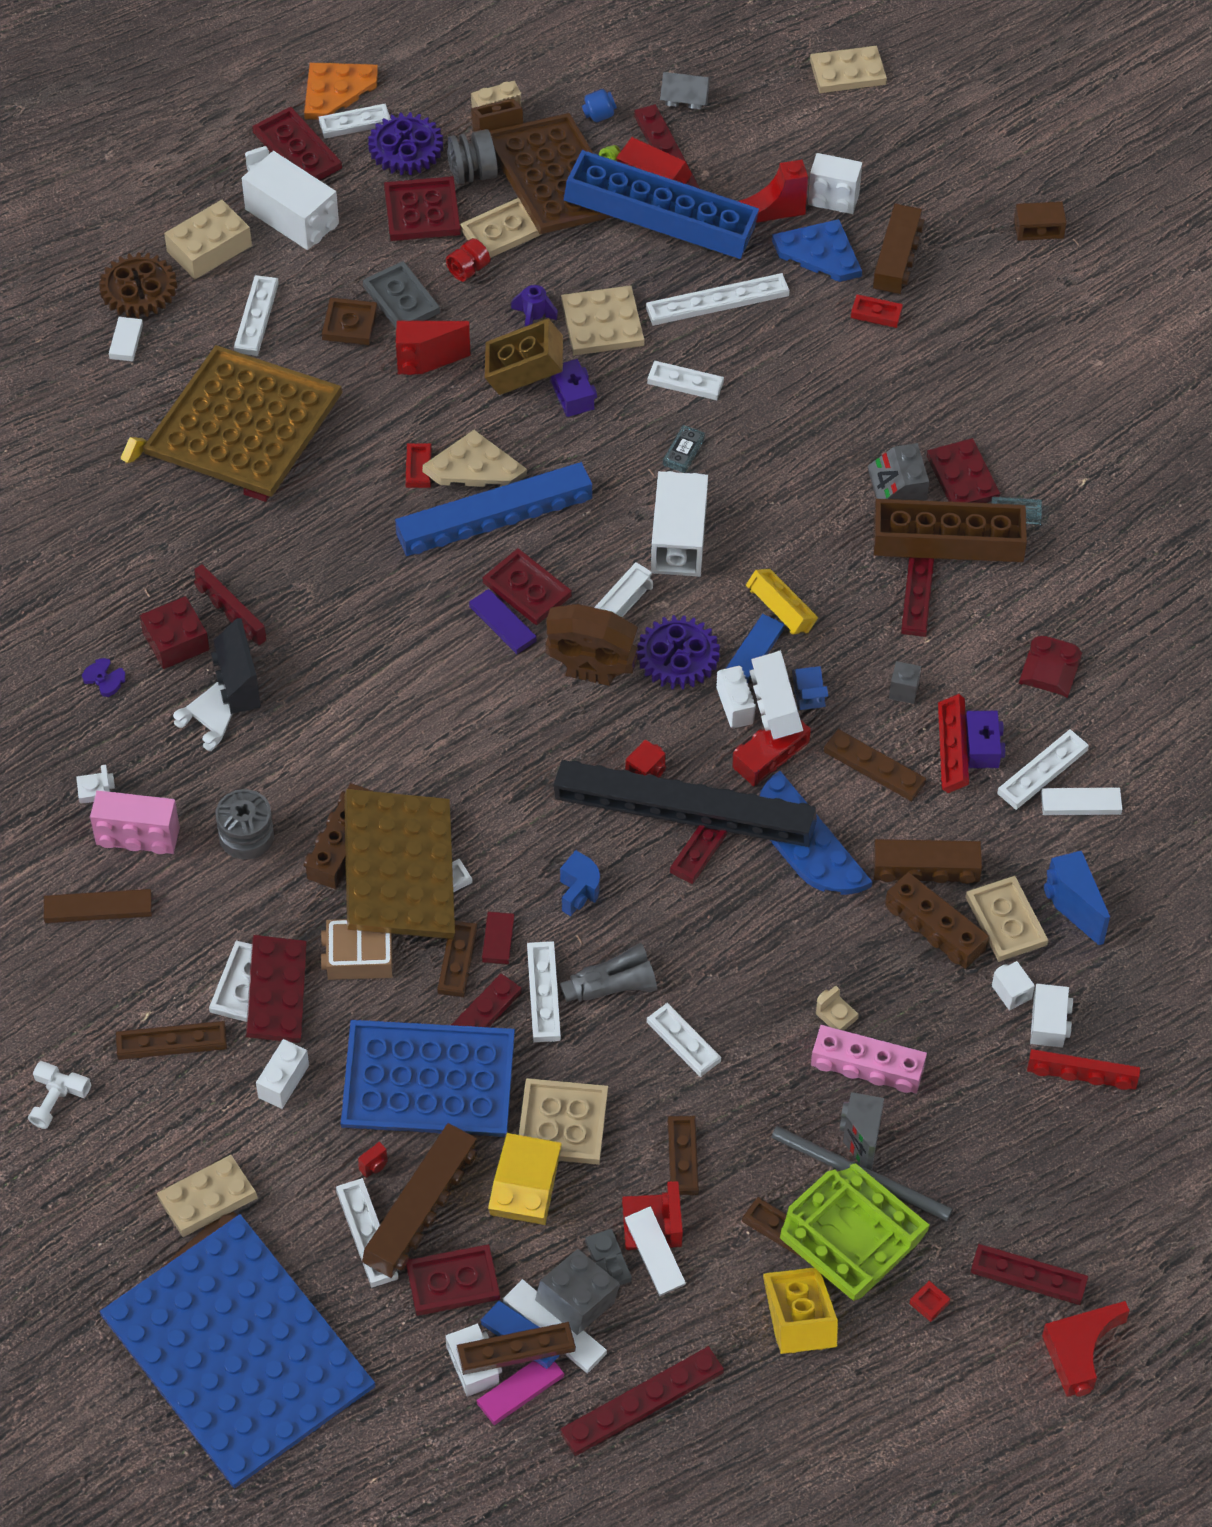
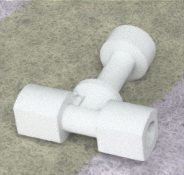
M40 1061L35 1067L33 1076L35 1081L46 1084L49 1092L42 1105L32 1109L28 1120L39 1128L47 1129L53 1119L50 1111L58 1097H65L67 1093L85 1098L91 1088L90 1079L73 1072L69 1076L62 1074L57 1066Z

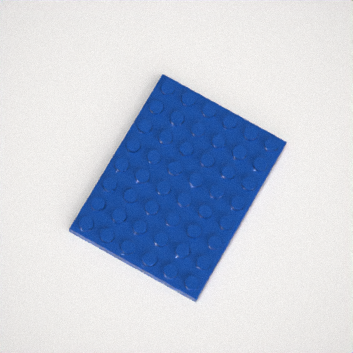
M241 1214L100 1310L102 1318L234 1489L375 1388L373 1379Z

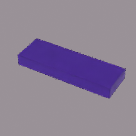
M490 589L469 601V607L516 654H519L537 641L536 635Z

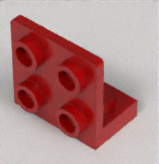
M678 1181L667 1182V1192H662V1195L626 1196L622 1198L625 1248L627 1250H637L638 1248L625 1222V1217L650 1206L669 1248L682 1247L683 1231Z

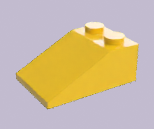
M507 1133L492 1187L488 1207L490 1215L546 1225L562 1143Z
M815 1268L764 1273L763 1279L774 1334L780 1353H796L837 1347L838 1319L822 1274Z

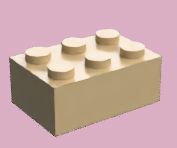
M223 200L218 201L164 233L167 252L194 280L252 246L250 227Z

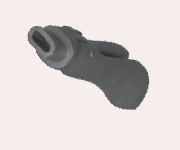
M642 943L629 948L622 954L604 963L583 968V970L575 975H571V980L560 983L566 1002L575 999L581 1002L582 998L583 1000H591L628 990H641L644 992L657 990L655 975Z

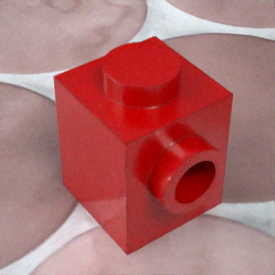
M645 739L626 758L625 770L642 775L650 774L659 778L666 769V753L659 745L652 744Z

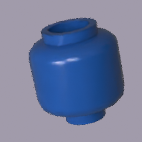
M599 89L587 94L584 97L585 104L582 105L586 118L591 117L595 123L614 116V110L617 109L611 92H606L605 89Z

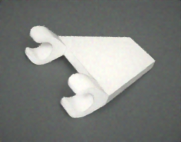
M218 682L188 706L175 711L173 715L176 719L174 724L179 728H183L194 717L211 730L203 736V741L205 742L203 747L208 751L216 748L222 740L232 717L229 705H223L220 690L224 689V686H218Z

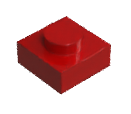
M380 1142L358 1158L359 1171L366 1178L372 1173L380 1172L388 1162L387 1149Z
M928 1281L910 1299L909 1304L931 1322L950 1304V1298L931 1281Z

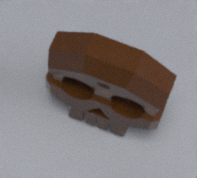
M571 604L550 608L546 620L548 636L545 644L546 654L562 662L567 667L565 676L579 677L580 680L585 681L589 679V682L594 683L599 681V684L610 686L614 677L624 673H633L638 647L633 645L638 629L637 626L612 611L585 605Z

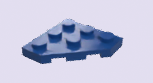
M839 219L772 234L773 245L779 258L783 260H794L801 263V267L815 273L821 271L831 275V279L838 282L862 277V269Z

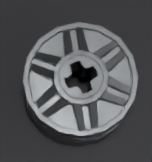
M488 129L472 132L471 143H468L465 134L459 135V144L455 135L448 136V162L457 184H464V173L467 181L473 182L474 171L476 170L480 180L497 177L495 149Z
M242 789L226 794L219 801L216 808V822L220 844L224 851L234 858L243 860L254 859L263 855L271 847L274 840L271 809L267 799L257 791Z

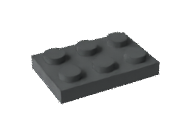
M404 261L362 280L365 290L377 302L379 308L395 328L397 321H425L440 314L439 305Z

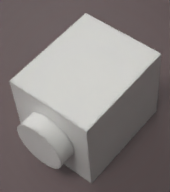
M1017 961L1010 965L1004 964L995 971L992 987L1009 1011L1031 1000L1033 997L1035 985Z

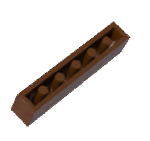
M447 1123L365 1247L362 1263L389 1278H392L397 1270H403L409 1259L408 1252L411 1248L415 1250L422 1240L423 1235L421 1232L425 1227L430 1228L437 1215L435 1211L438 1206L444 1207L451 1193L449 1189L452 1185L457 1186L464 1174L462 1169L466 1164L471 1165L478 1152L475 1150L476 1137Z

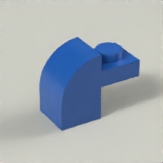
M821 666L793 669L794 690L799 709L826 707L825 697H828L827 686L823 687Z
M575 850L560 868V882L569 887L562 897V911L569 916L576 909L580 910L585 905L587 899L595 903L600 892V873L597 865L590 858Z

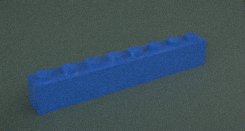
M582 462L397 518L395 519L396 535L406 556L420 554L435 547H443L448 543L461 539L465 540L477 534L491 532L506 525H514L519 521L536 518L552 511H559L574 504L584 503L592 499V482Z

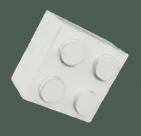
M816 153L810 172L808 205L853 214L860 192L862 162Z

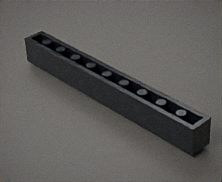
M561 760L553 784L555 800L693 826L702 825L709 829L725 830L726 832L810 847L817 822L816 807L806 803L798 804L787 802L780 798L771 799L760 797L753 793L744 794L730 789L712 788L704 784L696 785L677 779L658 778L650 774L642 775L628 770L609 769L602 765L582 764L575 760Z

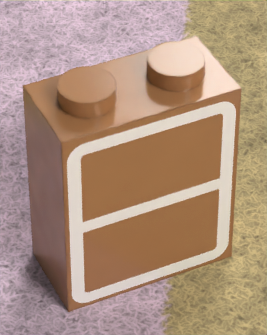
M347 919L326 920V930H321L322 947L326 946V954H321L322 970H327L328 980L393 978L392 933L347 930Z

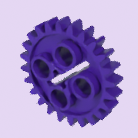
M402 112L399 114V118L390 115L391 120L388 121L383 118L382 124L376 123V129H371V136L368 137L371 159L376 160V165L382 164L383 170L391 168V174L396 170L400 171V175H403L404 171H408L412 175L413 170L421 173V167L430 169L429 163L436 164V158H441V151H443L441 129L436 128L435 122L429 123L428 117L421 120V114H418L415 118L412 117L411 112H409L407 117H404Z
M672 615V621L668 622L665 617H662V624L654 621L653 629L646 627L645 634L640 635V642L637 644V660H640L639 667L640 669L645 668V676L652 675L653 683L660 679L661 687H664L668 682L671 684V689H674L676 684H680L683 690L685 683H689L693 688L695 687V680L704 683V676L711 677L712 670L717 669L720 654L717 636H712L711 628L704 630V622L696 625L695 618L687 622L686 616L683 615L681 620L677 621L675 615Z

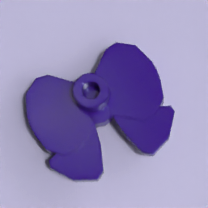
M106 658L96 659L95 663L84 670L82 679L84 684L95 683L99 686L100 694L103 697H110L120 689L121 682H125L126 674L123 668H119L109 675L105 673L111 664L110 659Z

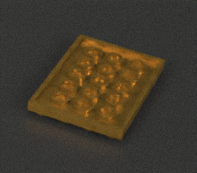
M346 789L344 796L347 930L453 939L455 935L450 799Z

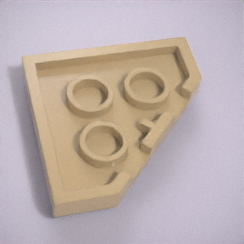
M475 430L425 463L422 471L439 485L461 482L465 483V486L485 487V484H500L501 487L518 482L527 476V469Z

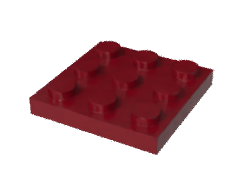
M454 176L384 182L390 241L461 235Z

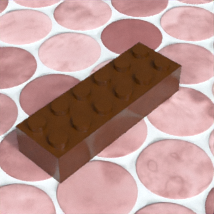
M876 499L873 556L1024 562L1027 544L1026 505Z

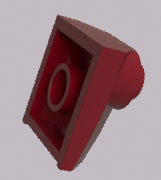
M1048 636L1035 637L1031 641L1019 684H1025L1068 698L1081 661L1082 652L1075 644Z

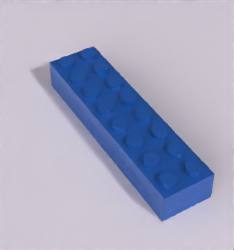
M584 150L581 151L567 179L564 201L738 259L742 258L752 236L759 208Z

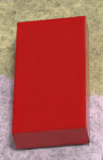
M407 443L406 488H430L431 478L422 471L423 465L431 460V443Z

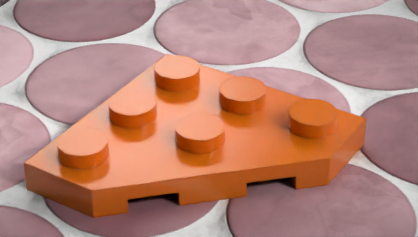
M310 63L304 109L305 119L319 120L320 116L334 114L341 107L347 108L359 100V96L364 92H371L377 88L378 65Z

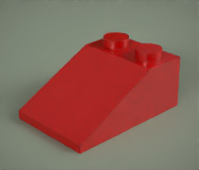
M397 321L396 355L398 374H424L471 356L469 321Z

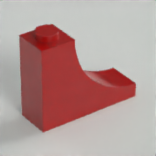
M803 159L779 163L775 177L764 189L753 196L738 201L759 208L756 223L805 215L808 175Z
M1126 1301L1045 1324L1042 1337L1067 1397L1072 1395L1077 1397L1084 1396L1094 1389L1097 1380L1093 1364L1094 1349L1107 1332L1126 1323L1130 1311Z

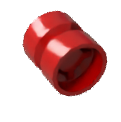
M471 238L460 249H456L445 258L450 273L461 282H465L476 271H480L490 263L489 252L475 238Z

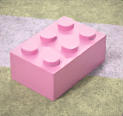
M96 791L90 815L96 845L104 848L118 847L126 848L130 851L144 850L152 851L156 854H174L180 829L175 799Z

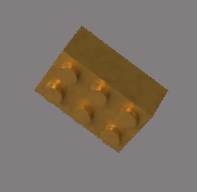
M549 318L485 343V379L499 395L563 372V335Z

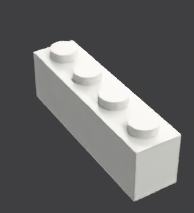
M781 651L751 659L754 669L749 670L765 731L771 730L773 740L803 731Z

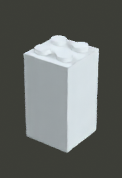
M272 151L242 177L245 210L306 250H309L314 244H318L322 237L330 230H334L339 224L336 191L275 151Z
M658 471L651 549L652 573L701 577L708 475Z

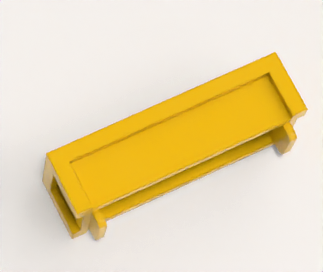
M771 569L755 570L747 582L746 586L751 589L750 592L756 594L791 630L790 633L792 635L799 634L800 632L809 633L818 617Z

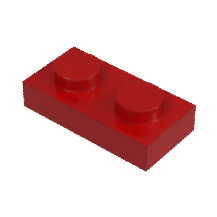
M857 294L851 310V318L897 328L903 304Z

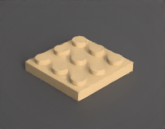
M632 286L561 295V303L573 356L644 346V336Z
M526 1078L519 1135L562 1143L559 1161L600 1165L608 1086Z

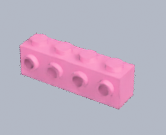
M820 1025L812 1052L811 1066L825 1072L841 1073L851 1079L860 1078L874 1085H886L904 1093L913 1092L917 1094L927 1053Z

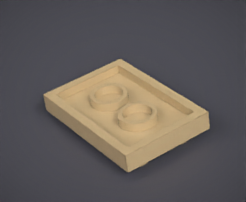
M877 46L810 54V62L819 93L886 85L887 77Z
M519 198L460 224V231L467 240L471 238L478 239L486 247L490 258L542 235L539 234Z
M1015 876L966 892V899L982 931L989 935L988 943L998 962L1047 946L1048 938Z
M232 1155L157 1193L160 1203L182 1237L258 1198L256 1191Z

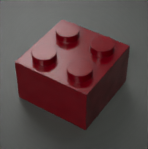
M186 596L139 615L142 633L163 669L210 650L207 632Z

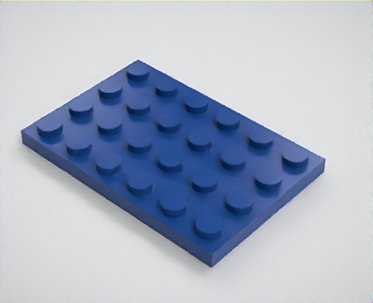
M351 1020L341 1128L441 1133L447 1123L470 1135L506 1137L515 1029Z

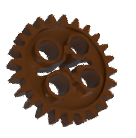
M140 252L137 253L136 257H132L128 253V259H123L119 256V263L111 261V268H104L105 274L100 275L101 281L99 282L101 298L104 299L105 305H109L111 311L117 309L118 315L126 312V316L129 318L134 313L138 319L140 314L144 313L146 317H149L150 311L158 314L157 308L166 309L165 302L172 303L171 296H176V274L173 272L171 265L167 266L166 260L159 262L158 255L151 259L150 253H147L145 257H141ZM132 271H136L139 285L142 290L144 298L143 300L140 299L137 284L134 280V274Z

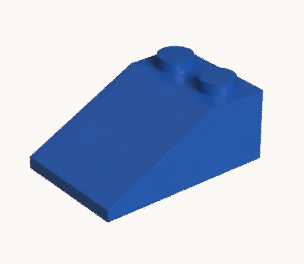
M1082 850L1051 858L1050 867L1047 870V882L1044 884L1046 897L1048 899L1051 898L1054 907L1098 945L1104 944L1110 915Z

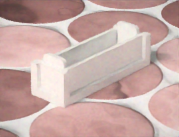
M635 562L594 608L612 611L623 617L647 590L653 589V581L650 579L652 572Z

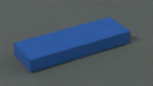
M762 614L726 669L741 666L745 679L749 683L751 680L749 670L754 669L751 659L769 653L783 632L785 624Z
M498 1301L481 1319V1325L497 1336L540 1328L501 1301ZM560 1355L534 1361L548 1369Z

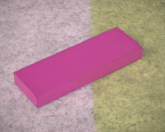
M532 1361L477 1399V1404L492 1424L496 1425L562 1379L564 1372L555 1361L548 1369L536 1361Z

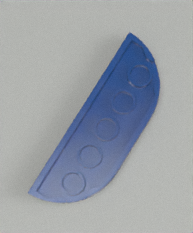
M781 771L775 773L765 783L760 793V797L780 798L787 802L808 804ZM817 814V822L810 847L770 840L795 872L807 884L824 892L826 889L841 892V895L859 893L872 887V880Z

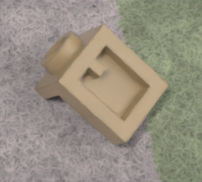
M837 986L833 987L830 991H823L817 998L816 1015L829 1027L844 1031L858 1019L859 1014L840 997V989Z

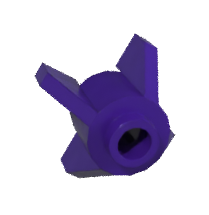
M539 285L527 286L511 302V309L522 311L526 315L525 327L533 324V320L541 319L544 314L546 318L554 320L558 318V310L547 297L545 289Z

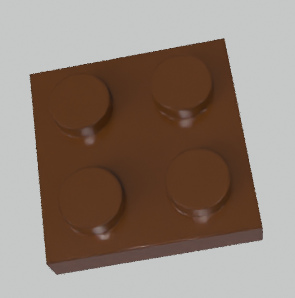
M330 297L322 330V340L370 345L378 309L377 302Z

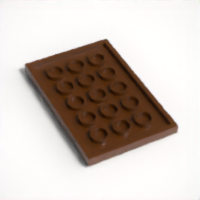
M570 113L489 131L495 149L496 160L539 234L612 218V216L564 201L567 179L581 151L593 153Z

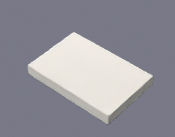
M235 941L209 1006L210 1013L246 1022L251 944Z

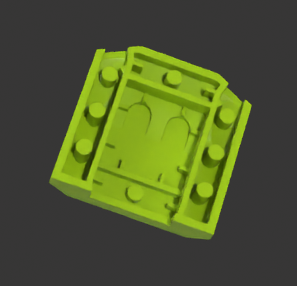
M855 1163L845 1170L837 1172L834 1169L826 1172L789 1206L780 1239L850 1299L855 1301L862 1298L919 1244L927 1233L929 1224Z

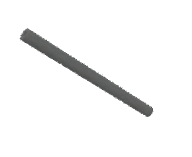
M776 1126L773 1131L772 1139L841 1171L855 1164V1162L782 1127ZM857 1164L898 1199L942 1220H949L953 1211L952 1208Z

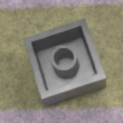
M577 1249L540 1280L535 1300L562 1323L569 1322L571 1331L578 1335L615 1303L620 1283Z

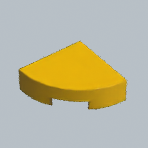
M130 437L121 460L127 463L136 460L144 452L143 447L147 440Z

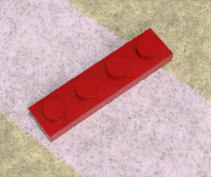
M960 694L938 702L942 790L947 793L969 785L965 698Z
M1031 1049L1027 1072H1032L1038 1076L1050 1075L1061 1077L1067 1081H1086L1092 1085L1116 1086L1121 1090H1136L1140 1067Z

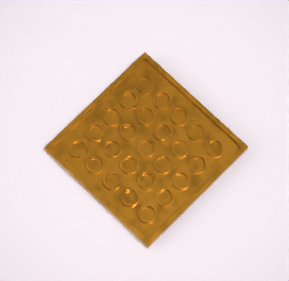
M215 345L146 442L143 450L145 454L272 497L343 393L342 387Z

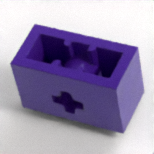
M578 359L564 362L563 372L550 376V382L567 417L594 410V399H597L594 385H590L588 382V372L585 367H581Z
M967 711L968 768H999L1000 759L1005 758V742H1000V736H1003L1004 727L1003 721L998 719V711Z

